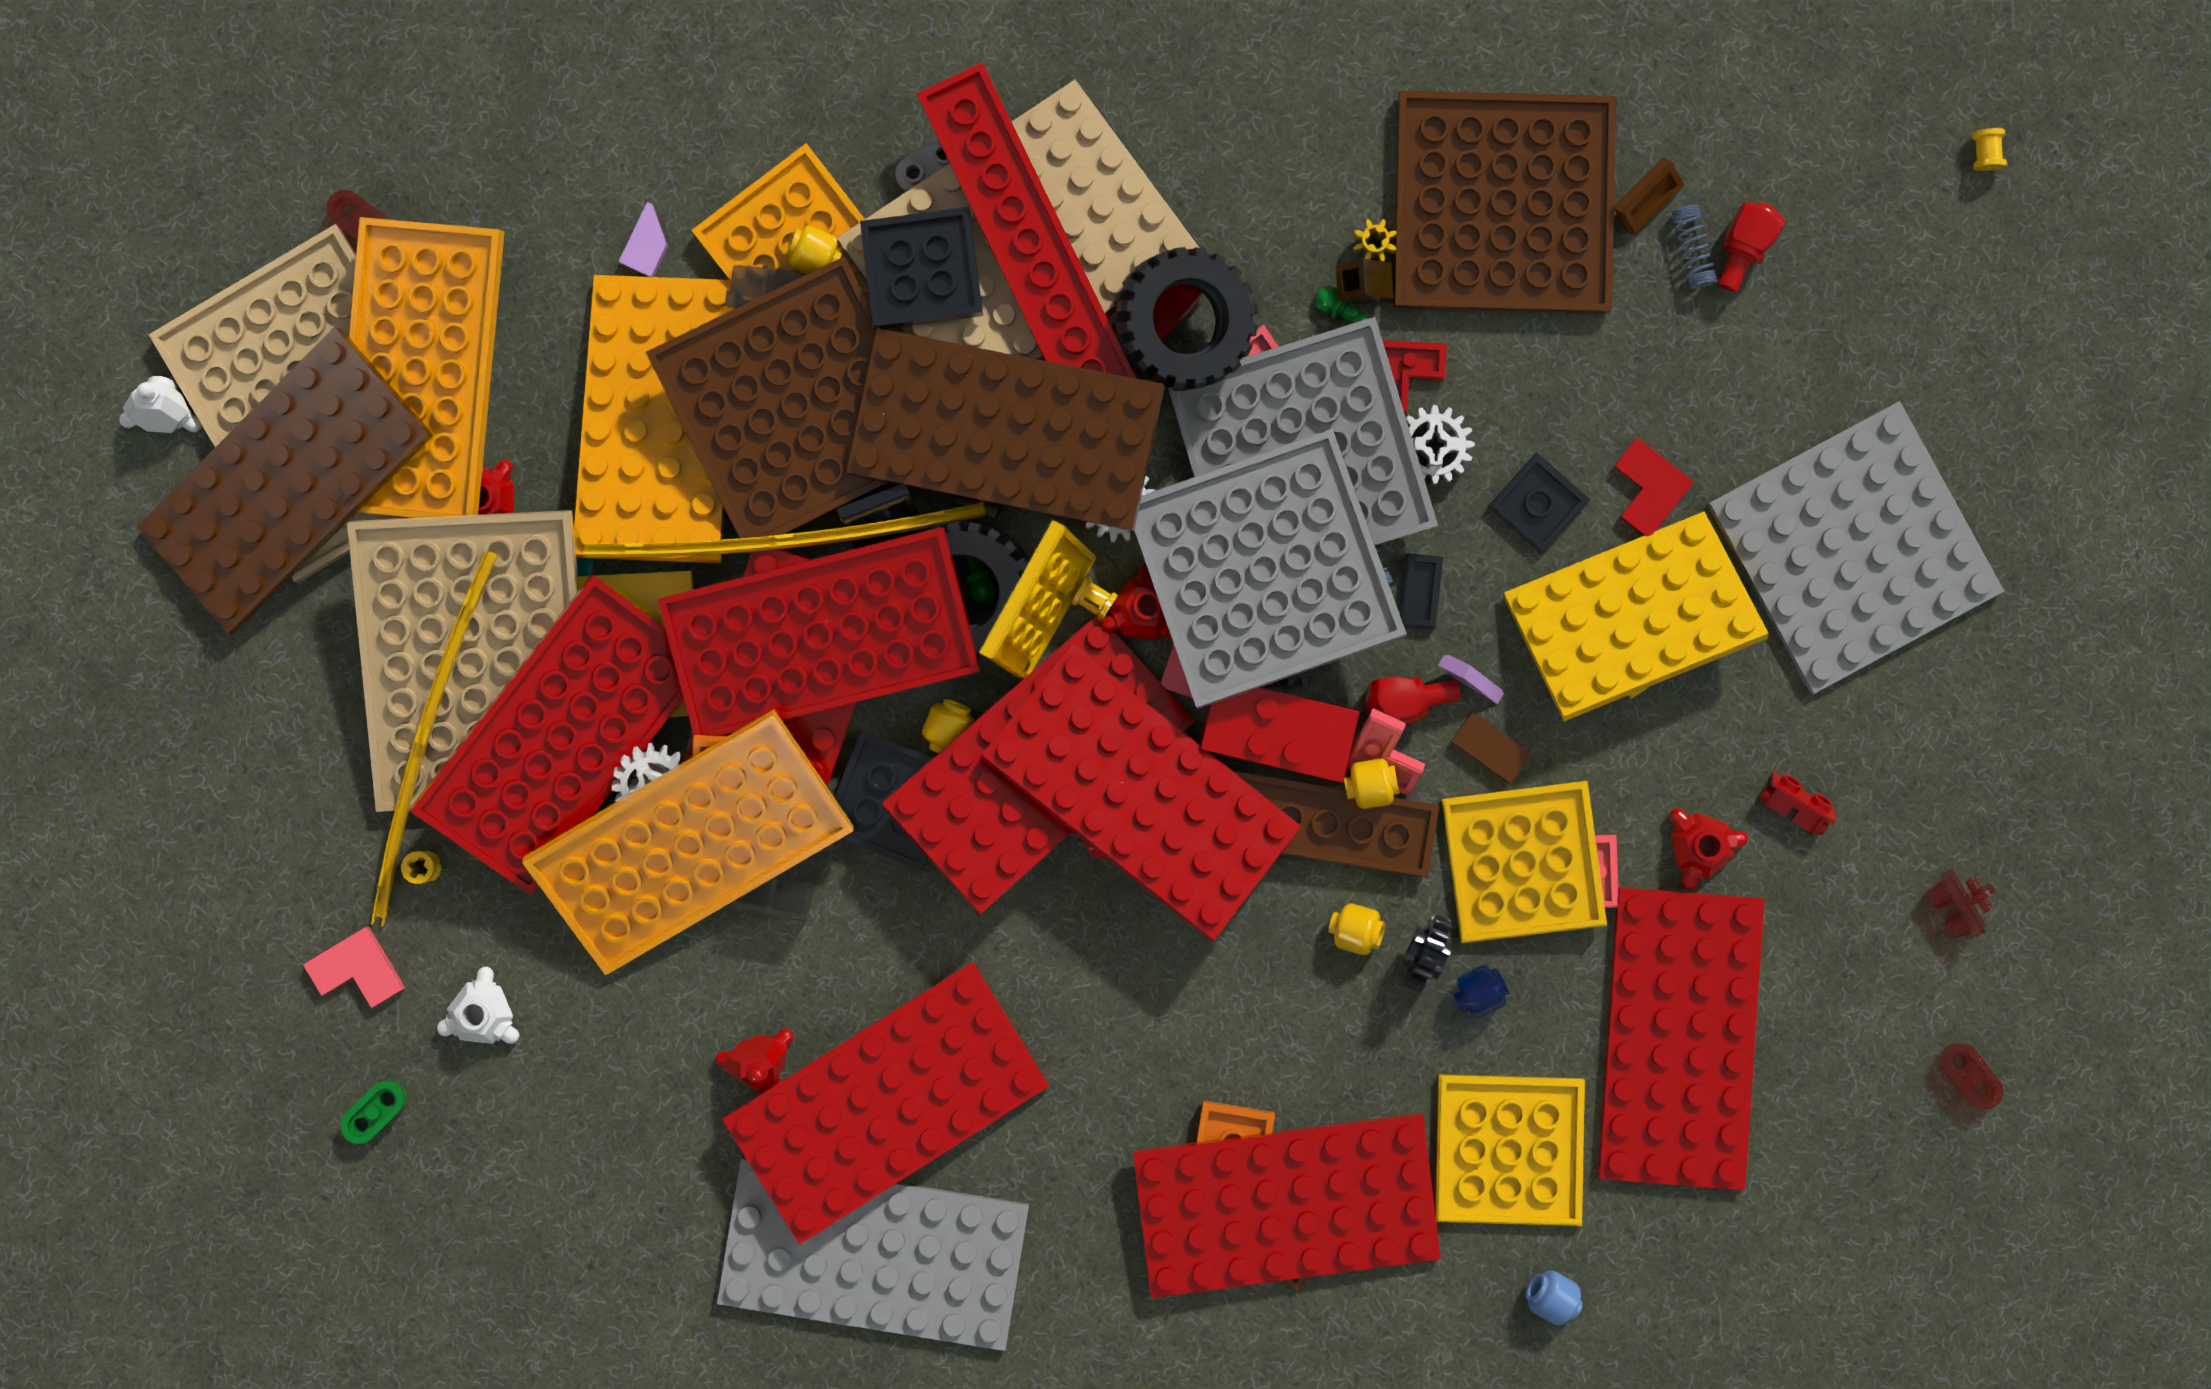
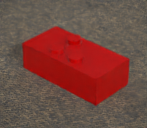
M1257 688L1208 705L1198 744L1201 746V750L1343 783L1360 711Z

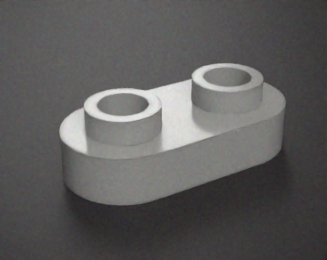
M937 138L902 159L897 165L895 176L898 185L903 191L907 192L949 164L948 159L941 160L937 157L938 152L942 150ZM912 168L920 171L919 176L915 179L907 177V172Z

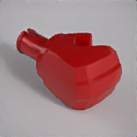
M1744 202L1738 208L1724 237L1725 242L1722 247L1730 257L1720 279L1717 281L1719 287L1733 293H1738L1740 284L1750 264L1763 263L1765 259V254L1763 253L1776 242L1786 220L1773 206L1764 202Z
M1401 676L1379 678L1370 682L1367 687L1364 709L1367 716H1369L1373 708L1406 723L1405 726H1409L1419 722L1420 719L1427 718L1430 706L1459 702V686L1456 679L1425 685L1419 676L1410 678Z

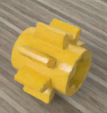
M1367 219L1365 231L1355 230L1353 236L1361 240V243L1354 247L1353 252L1359 253L1362 251L1366 255L1365 259L1378 258V261L1384 262V253L1386 251L1389 253H1395L1396 247L1390 244L1389 240L1394 239L1397 232H1388L1384 228L1386 222L1384 219L1379 225H1372L1371 221ZM1374 234L1376 239H1383L1379 249H1376L1374 244L1367 245L1370 235Z

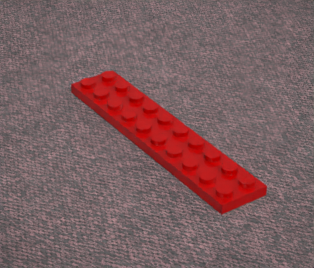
M983 62L916 93L1044 360L1136 378Z

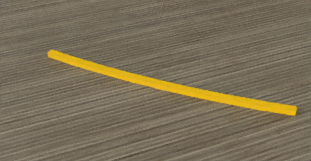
M983 502L907 518L795 534L692 542L584 543L583 555L584 557H666L795 548L919 530L986 516V511L983 507Z
M485 552L467 592L443 653L416 732L389 832L371 924L374 923L376 915L382 918L381 927L385 924L401 841L425 750L458 652L498 556L493 552Z

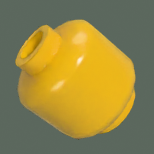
M806 225L802 230L796 228L785 251V255L789 257L790 266L806 275L840 259L842 253L836 251L838 242L835 236L812 225Z
M944 699L943 703L933 704L922 729V735L930 742L929 748L934 752L940 753L975 722L974 718L969 714L971 709L950 699Z
M1383 758L1354 763L1351 766V776L1344 778L1348 799L1355 798L1357 806L1361 809L1390 805L1394 800V795L1399 794L1394 765L1389 766Z
M1349 903L1342 908L1340 913H1333L1329 925V933L1334 934V943L1337 948L1365 956L1372 949H1379L1385 931V922L1380 921L1381 918L1378 911Z

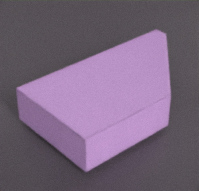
M647 202L618 262L647 277H654L668 249V245L655 208L651 203Z
M1444 655L1438 664L1440 668L1453 678L1496 704L1499 703L1504 694L1502 689L1471 665L1450 655Z

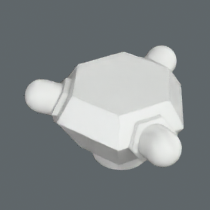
M162 376L150 377L147 382L139 384L137 389L127 399L123 406L124 413L119 418L120 424L123 427L131 428L138 425L147 432L173 433L182 427L190 432H198L202 428V424L197 416L193 415L187 407L183 395L177 391V384L173 380Z
M480 968L477 972L476 980H472V983L467 982L447 1008L449 1014L446 1015V1019L440 1021L437 1025V1031L440 1035L449 1036L453 1034L458 1036L459 1040L493 1044L496 1040L499 1042L500 1039L508 1044H514L518 1041L519 1032L511 1026L513 1023L511 1022L513 1018L512 1012L501 986H496V982H493L494 972L491 968Z

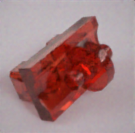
M1951 868L1942 874V880L1928 889V896L1937 909L1952 901H1955L1960 912L1945 919V924L1954 939L1972 932L1978 937L1986 933L1984 928L1986 924L1974 904L1978 903L1983 913L1991 911L1993 906L1988 897L1995 893L1996 890L1992 884L1981 887L1974 876L1965 881L1971 891L1968 894L1955 871Z

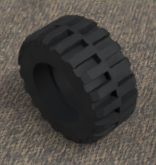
M1173 248L1143 261L1122 282L1123 288L1120 292L1116 293L1113 303L1117 307L1116 313L1111 314V325H1116V337L1129 364L1136 368L1135 374L1141 379H1149L1152 382L1164 384V388H1172L1173 391L1203 388L1224 380L1225 376L1229 373H1234L1241 366L1240 360L1242 357L1249 355L1253 347L1249 342L1251 337L1256 336L1258 328L1257 324H1253V315L1258 314L1257 303L1251 304L1248 294L1252 293L1253 290L1249 282L1242 283L1239 278L1242 272L1235 265L1229 267L1225 263V257L1218 253L1208 254L1204 248ZM1172 286H1193L1201 291L1212 305L1215 315L1214 333L1209 344L1196 353L1178 354L1171 351L1161 342L1155 331L1153 311L1156 300L1165 290Z
M973 520L950 522L933 529L945 528L952 558L966 556L982 561L992 570L998 583V600L991 614L984 620L969 625L979 659L985 657L979 652L1024 573L1028 562L1021 546L1018 547L1012 541L1013 538L1006 532L998 531L995 529V526L987 523H977Z

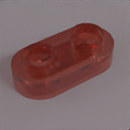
M350 190L335 192L327 202L326 209L329 218L357 240L360 217L390 220ZM347 205H353L354 208L350 216L343 215V208Z
M1953 1043L1944 1048L1940 1055V1067L1970 1105L1979 1109L1986 1110L1997 1106L2003 1097L2002 1083L1973 1047L1962 1043ZM1960 1054L1963 1057V1064L1961 1067L1956 1068L1953 1065V1058ZM1983 1083L1986 1086V1093L1979 1097L1976 1094V1087Z

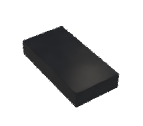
M1413 553L1406 554L1400 617L1404 626L1436 629L1443 557Z

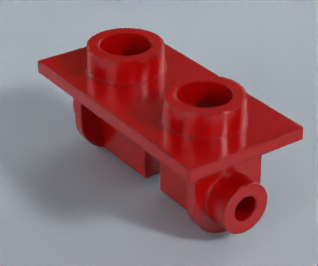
M1772 772V788L1766 785L1759 794V797L1764 800V805L1784 817L1787 816L1792 807L1798 809L1791 818V821L1813 835L1815 833L1819 835L1825 833L1829 826L1826 820L1833 824L1836 822L1835 809H1833L1832 802L1821 794L1815 793L1812 796L1801 789V783L1790 775L1784 774L1780 776Z

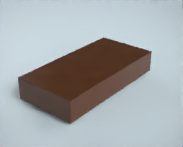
M1663 157L1613 206L1615 213L1627 232L1634 235L1684 186L1672 161Z
M1473 712L1469 714L1450 741L1509 784L1512 783L1532 755Z

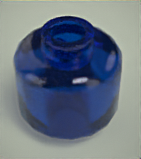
M1483 964L1457 978L1456 984L1459 991L1453 993V996L1462 1013L1470 1011L1475 1018L1481 1019L1503 1008L1507 1003L1506 995L1510 994V991L1497 967L1491 970L1488 965Z

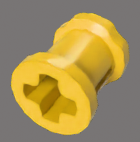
M1988 128L1971 133L1972 140L1976 141L1977 162L1973 163L1975 171H1992L2007 167V160L2003 159L2002 138L2005 137V129Z
M1087 576L1072 599L1071 604L1074 606L1080 604L1096 614L1097 620L1101 622L1108 614L1118 594L1115 592L1108 593L1092 583V578Z
M431 851L411 852L407 854L401 864V872L404 878L414 884L434 881L442 870L440 858ZM426 860L424 867L428 869L427 873L417 874L420 868L415 865L416 861Z

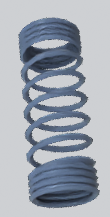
M1699 205L1685 206L1671 213L1673 214L1672 217H1674V223L1678 224L1675 229L1677 231H1684L1678 236L1679 240L1686 241L1681 244L1680 249L1689 250L1683 254L1682 258L1686 260L1692 259L1684 267L1687 269L1696 268L1687 275L1689 288L1691 289L1709 286L1718 281L1716 279V271L1714 270L1691 275L1696 271L1713 266V263L1699 267L1688 266L1712 254L1685 257L1691 252L1708 247L1709 244L1694 248L1683 247L1692 241L1705 238L1707 235L1704 234L1688 239L1680 238L1686 233L1704 228V225L1690 229L1678 228L1687 222L1702 218Z

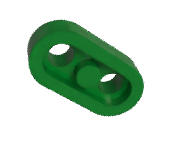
M392 1080L382 1081L374 1085L343 1116L341 1132L345 1139L354 1144H364L374 1139L405 1108L407 1094L403 1086ZM385 1092L393 1094L394 1102L392 1105L384 1103L383 1095ZM359 1118L367 1120L368 1128L366 1131H362L357 1127Z

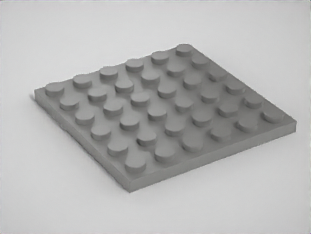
M1375 317L1242 358L1240 360L1241 366L1234 373H1229L1225 376L1224 380L1216 384L1185 391H1173L1172 388H1168L1194 477L1333 429L1375 546L1438 527Z
M1900 401L1707 504L1811 694L1817 693L2004 592L2003 587Z
M1333 429L1141 496L1135 533L1197 709L1406 637L1404 625Z

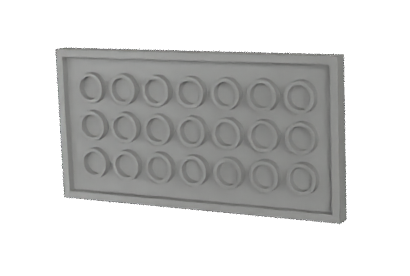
M741 1158L717 1304L1006 1351L1029 1204L896 1183L799 1245L746 1158Z

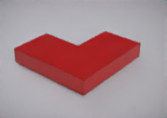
M1382 340L1405 415L1408 410L1409 379L1445 380L1447 344Z
M1639 438L1633 440L1613 466V468L1641 489L1619 518L1642 536L1646 535L1648 537L1654 534L1694 483V481Z

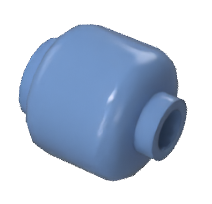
M1549 1270L1535 1275L1527 1286L1526 1298L1529 1309L1533 1314L1551 1324L1558 1326L1565 1324L1570 1319H1575L1582 1309L1581 1290L1578 1284L1556 1271Z

